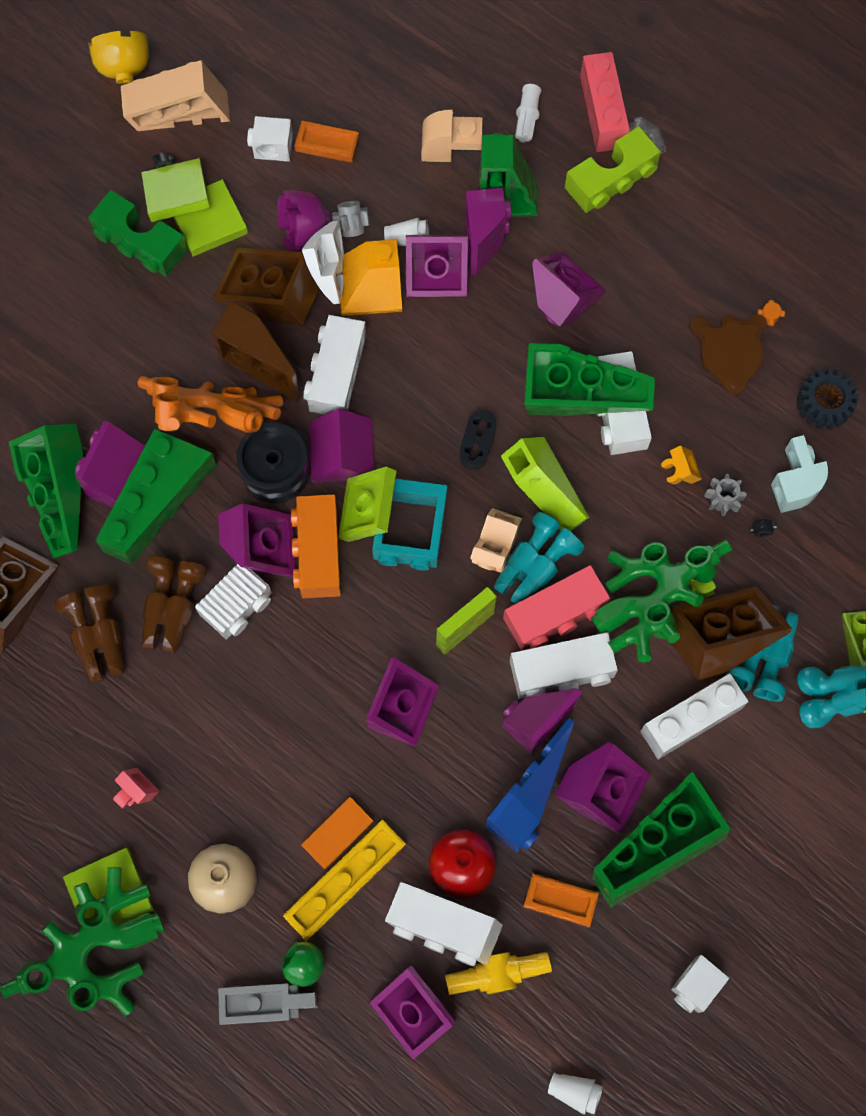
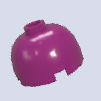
M284 190L282 192L285 196H279L277 206L278 227L285 228L287 238H281L287 251L300 252L317 231L330 223V213L328 209H324L321 200L315 194L306 190Z

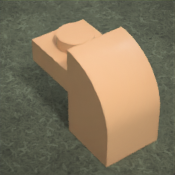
M453 110L438 111L426 117L422 126V161L451 162V149L481 150L482 117H452Z
M492 508L487 515L480 539L474 546L470 558L472 563L484 569L501 573L506 566L523 518Z

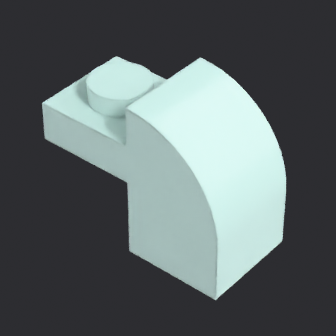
M804 435L792 438L785 449L792 470L777 473L771 483L781 513L799 509L810 504L827 480V462L814 464V450L811 445H807Z

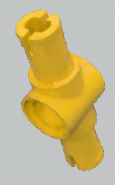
M510 952L490 956L487 965L480 962L475 964L473 968L446 974L445 978L449 995L480 989L481 992L486 991L488 995L518 988L517 984L522 983V979L552 972L548 952L524 957L510 956Z

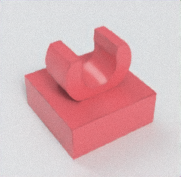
M138 768L123 770L114 780L122 790L117 793L113 800L123 809L127 805L131 807L135 802L141 804L152 801L160 791Z

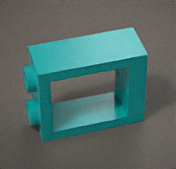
M395 479L392 501L436 507L430 550L383 544L384 533L374 535L373 560H378L379 564L385 566H397L398 563L409 564L411 568L422 571L429 570L430 567L437 568L447 499V485Z

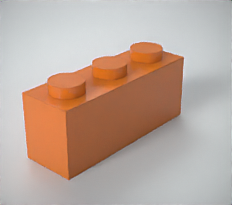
M335 494L297 496V507L291 508L292 527H297L298 538H292L293 558L299 557V569H293L294 589L300 588L302 599L341 596Z

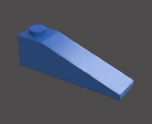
M568 718L543 749L541 757L533 761L520 779L519 785L514 784L487 818L485 829L515 853H518L521 847L528 850L540 835L535 829L540 823L574 725V721Z

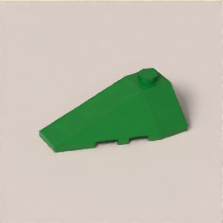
M76 424L44 425L9 441V447L16 476L19 482L25 481L30 492L27 497L30 507L36 506L41 517L39 527L53 558H59L77 551L81 485L76 478L75 471L79 460L83 457Z

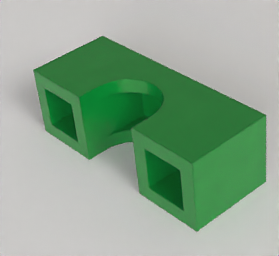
M111 190L88 217L93 228L92 232L99 240L104 243L110 241L117 246V249L128 258L134 256L152 273L158 271L167 277L188 251L184 235L160 220L148 232L137 233L132 231L140 221L135 205Z

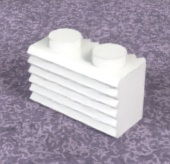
M237 564L229 571L228 575L220 580L219 584L215 585L214 589L206 594L205 598L195 608L198 614L227 640L232 634L237 636L246 628L248 624L246 619L254 611L260 613L267 607L271 601L269 596L272 592L270 586L251 569L241 568Z

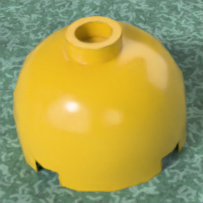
M114 31L93 37L91 39L92 43L88 45L93 65L97 71L107 78L116 79L118 84L134 81L133 77L142 73L149 59L147 35L143 32L130 31L131 37L121 36V31Z

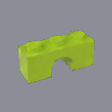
M638 126L615 141L612 158L618 164L617 167L611 169L603 168L590 157L567 172L564 188L585 213L594 208L600 209L615 194L625 193L640 178L651 176L658 168L657 165L661 151Z

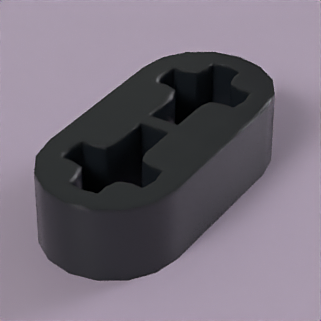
M476 411L468 420L460 447L459 458L461 464L468 470H479L485 466L488 460L496 431L495 417L488 411ZM481 421H485L488 428L483 430L482 437L477 436V425ZM474 444L479 445V456L475 458V461L470 460L468 453H471Z

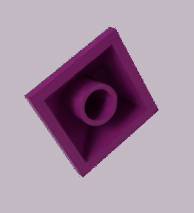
M564 252L537 257L532 262L537 306L545 313V318L554 325L561 327L573 323L606 291Z
M244 503L218 514L219 545L241 568L293 577L295 558H293L292 538H294L290 514Z
M578 689L527 696L521 703L515 700L502 714L505 717L502 727L532 754L576 708L582 693Z
M607 743L569 766L555 796L573 810L622 834L651 774L617 746Z

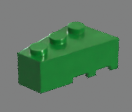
M500 133L482 135L478 190L503 188L504 200H510L511 216H538V184L514 136Z

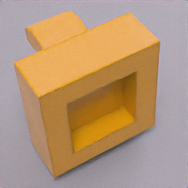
M683 446L670 450L672 459H666L661 463L662 468L669 469L673 466L676 468L675 474L667 478L668 483L678 484L683 480L693 484L702 480L693 452Z

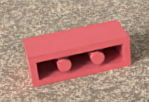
M613 53L585 55L582 60L580 79L596 152L613 150L615 141L629 133V124Z
M590 565L505 609L503 619L521 651L528 648L533 649L545 646L549 642L548 638L557 633L560 636L570 633L578 627L576 623L585 618L592 621L591 617L596 615L595 611L608 604L610 597Z

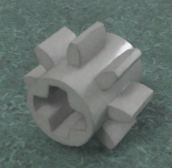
M347 201L338 204V212L332 213L333 221L339 220L342 236L354 237L365 233L364 226L370 225L368 208H361L359 201Z
M726 474L721 481L713 478L710 483L712 489L706 490L704 494L705 498L711 499L709 510L715 508L721 511L722 516H725L730 509L737 513L741 508L738 501H743L747 496V493L740 492L742 481L730 479L729 474Z

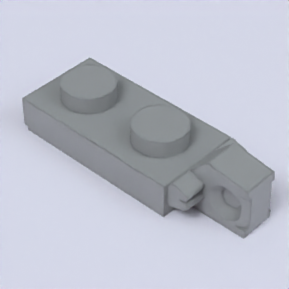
M274 984L218 988L219 1025L288 1021L291 1018H300L299 1009L318 1008L317 993L299 994L298 986Z

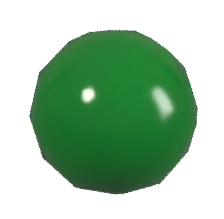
M296 942L284 957L281 970L284 978L292 985L301 987L311 986L324 973L325 959L322 951L315 944Z

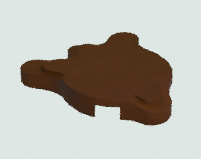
M725 315L722 318L720 327L713 326L700 316L694 317L689 323L690 332L698 339L701 345L700 359L702 367L706 373L709 371L718 379L717 382L723 386L725 392L729 395H740L762 364L763 348L760 342V335L767 325L766 318L762 315H753L745 321H741L731 315Z

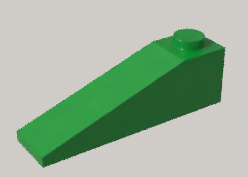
M529 343L525 407L528 415L566 416L653 411L654 377L621 365L615 366L601 361L598 357L590 354L587 356L573 351L570 347L561 344Z

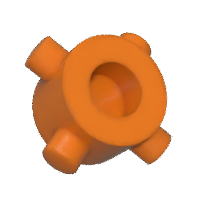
M769 300L763 309H758V314L766 318L769 326H774L779 317L785 316V311H782L780 305L775 303L774 300Z

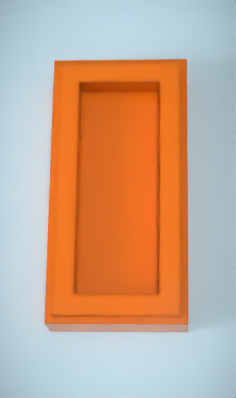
M301 121L294 145L295 151L353 163L359 141V132Z
M349 797L301 846L326 870L374 821Z
M533 873L523 908L589 928L599 893Z

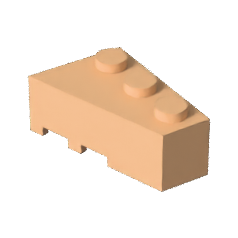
M202 60L190 62L184 66L165 70L159 74L136 79L131 83L121 85L123 117L137 131L175 127L174 122L192 120L193 125H201L202 119L220 117L221 122L230 121L227 90Z

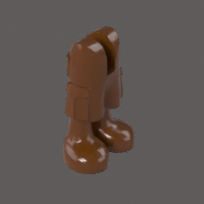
M148 556L145 566L148 572L154 575L156 587L155 592L146 595L142 648L155 650L159 642L162 625H166L163 651L176 653L181 643L184 629L190 621L194 603L189 600L190 593L193 587L205 578L207 568L194 562H180L177 572L178 584L176 594L169 598L177 565L167 558Z
M113 584L96 585L84 589V594L95 622L93 626L88 625L84 610L85 603L80 592L68 593L55 601L57 612L63 615L67 614L75 629L70 633V639L78 658L81 659L91 683L104 680L102 665L99 661V658L104 656L113 677L124 674V663L120 647L122 636L117 620L108 618L107 603L116 596Z

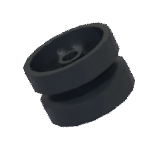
M277 422L263 423L258 431L246 433L241 439L236 451L237 466L242 481L251 495L260 501L274 504L285 503L297 497L303 491L310 477V465L306 445L298 432L290 426Z

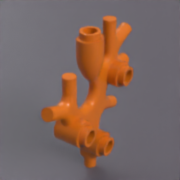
M141 376L138 379V387L147 390V393L153 396L152 405L155 407V422L158 424V428L164 431L177 430L186 422L197 423L208 428L214 427L216 423L215 416L194 409L204 407L216 410L220 419L233 428L247 433L256 432L263 423V416L278 420L281 415L280 407L283 406V399L280 395L257 397V391L254 387L245 389L229 386L222 389V394L213 393L214 385L208 381L204 382L198 389H190L178 386V380L171 377L148 378Z

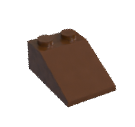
M237 247L213 299L228 306L231 302L240 307L243 305L248 306L259 317L277 323L303 326L319 291V286L309 271L303 252Z
M231 302L211 331L218 358L298 402L300 393L296 372L258 317V314L248 306L243 305L240 307Z
M3 536L0 539L1 653L21 631L59 567L58 564Z
M757 586L703 599L699 607L688 603L671 608L677 623L676 630L680 634L679 640L672 643V646L698 680L732 670L791 633L792 629Z

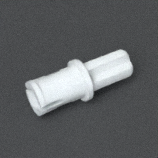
M535 84L523 86L521 105L516 110L518 121L515 137L522 143L532 140L535 120L539 118L540 112L537 108L541 88Z

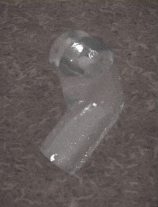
M636 117L633 122L629 123V132L639 126L661 153L667 150L666 143L658 126L643 117Z

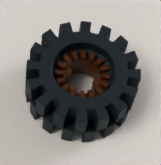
M828 368L825 373L820 369L817 370L815 375L812 373L805 380L797 395L796 400L799 401L796 405L797 410L802 409L799 414L802 419L806 416L809 417L806 422L811 426L813 422L818 423L816 429L821 430L826 425L827 430H832L835 425L838 428L849 419L857 406L856 402L859 399V394H854L857 387L856 384L849 385L852 381L849 376L845 380L841 378L844 372L838 370L837 374L833 375V369ZM828 394V398L834 399L835 404L826 406L825 401H820V395Z

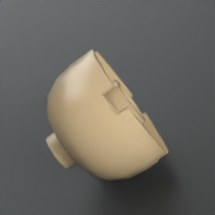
M229 844L211 845L199 852L191 862L188 872L189 891L195 902L205 910L217 914L233 912L245 906L254 895L257 885L256 869L250 856L239 847Z

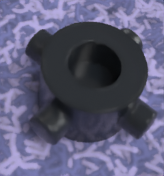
M165 152L154 155L152 159L155 162V167L153 169L173 165L174 155Z
M771 519L757 520L753 522V527H749L750 533H754L756 537L771 536L774 534V530L778 529L777 523H773Z

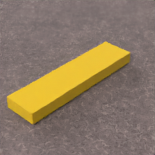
M382 819L304 894L283 917L307 942L406 846V843Z

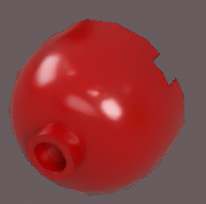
M467 829L453 830L441 836L432 847L429 857V872L435 886L445 895L458 899L473 898L483 893L493 881L497 868L495 852L489 841L479 833Z

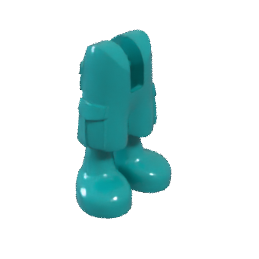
M537 512L532 518V524L535 529L529 542H520L507 560L508 564L494 584V589L504 595L517 579L522 581L510 599L514 604L534 595L539 588L542 589L558 572L555 563L563 555L578 556L585 549L582 542L572 532L563 528L546 553L538 555V551L549 538H552L560 529V525L556 520L542 512Z
M773 605L777 609V611H779V607ZM788 611L784 617L792 627L791 633L744 661L739 666L726 672L725 676L730 673L741 691L746 692L751 689L757 665L760 659H764L766 663L755 685L753 695L760 699L775 702L784 699L786 689L783 684L777 681V675L780 668L788 667L794 651L793 640L799 620L798 614Z
M850 665L834 670L831 676L826 675L822 670L813 666L799 671L797 676L798 686L806 695L821 698L836 692L832 699H812L801 704L799 710L800 717L807 727H823L837 713L847 717L866 711V666Z

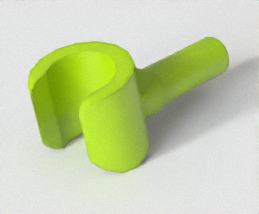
M692 579L689 583L692 590L703 595L704 599L713 595L716 588L713 581L700 583Z

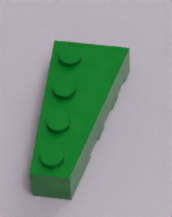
M154 429L96 538V542L101 550L108 555L133 564L159 534L158 530L168 519L171 520L178 512L179 506L189 495H193L199 488V483L217 467L213 454Z
M693 771L649 816H646L639 823L638 827L627 838H624L594 868L592 879L610 908L727 838L731 830Z

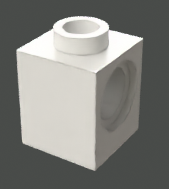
M255 116L254 128H249L247 138L248 146L253 148L254 159L290 162L293 141L291 119Z
M699 955L694 958L670 990L677 995L674 1000L689 1013L693 1010L700 1013L706 1010L729 980V977L704 956Z

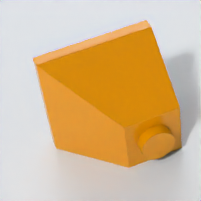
M397 239L367 241L344 254V259L342 260L343 270L341 273L344 274L343 294L340 301L341 316L402 312Z

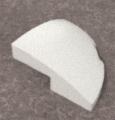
M337 220L330 222L317 231L302 249L311 275L321 291L333 304H340L344 287V274H341L344 250L340 223Z

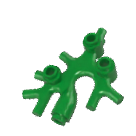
M724 539L713 547L709 544L707 546L692 547L687 551L685 561L679 564L672 563L665 545L659 542L646 545L641 552L640 558H630L615 550L611 551L608 555V562L622 569L618 575L605 582L611 594L642 576L653 577L657 581V587L650 595L642 597L626 596L615 599L596 610V615L591 617L600 634L606 631L609 634L633 617L640 619L637 625L607 642L613 653H617L630 644H636L638 661L646 663L652 659L650 650V637L652 634L656 638L666 639L670 644L677 642L680 634L676 630L677 623L669 605L675 601H685L695 607H699L702 604L703 595L691 590L689 583L692 579L700 583H708L714 579L717 573L716 565L720 563L719 558L732 551L727 540Z
M108 867L107 887L102 898L96 899L92 896L87 882L76 885L74 890L79 903L75 908V918L82 925L76 933L69 934L62 931L52 920L46 923L41 931L54 944L52 955L44 961L30 960L26 962L21 970L15 973V979L0 985L3 998L5 999L19 992H22V995L30 992L41 993L50 986L51 981L62 979L68 983L66 998L76 1010L87 1011L94 1007L98 999H105L114 1004L124 1016L129 1015L134 1010L135 1005L122 992V987L126 982L143 975L139 962L110 975L99 976L90 971L86 960L89 952L96 946L102 945L114 949H131L157 939L158 934L164 932L157 913L151 915L145 913L123 924H116L113 921V914L116 911L150 897L146 884L129 891H124L121 888L122 867ZM90 907H94V915L90 918H85V911ZM33 970H40V975L37 979H29V975ZM86 988V992L82 997H75L78 989Z

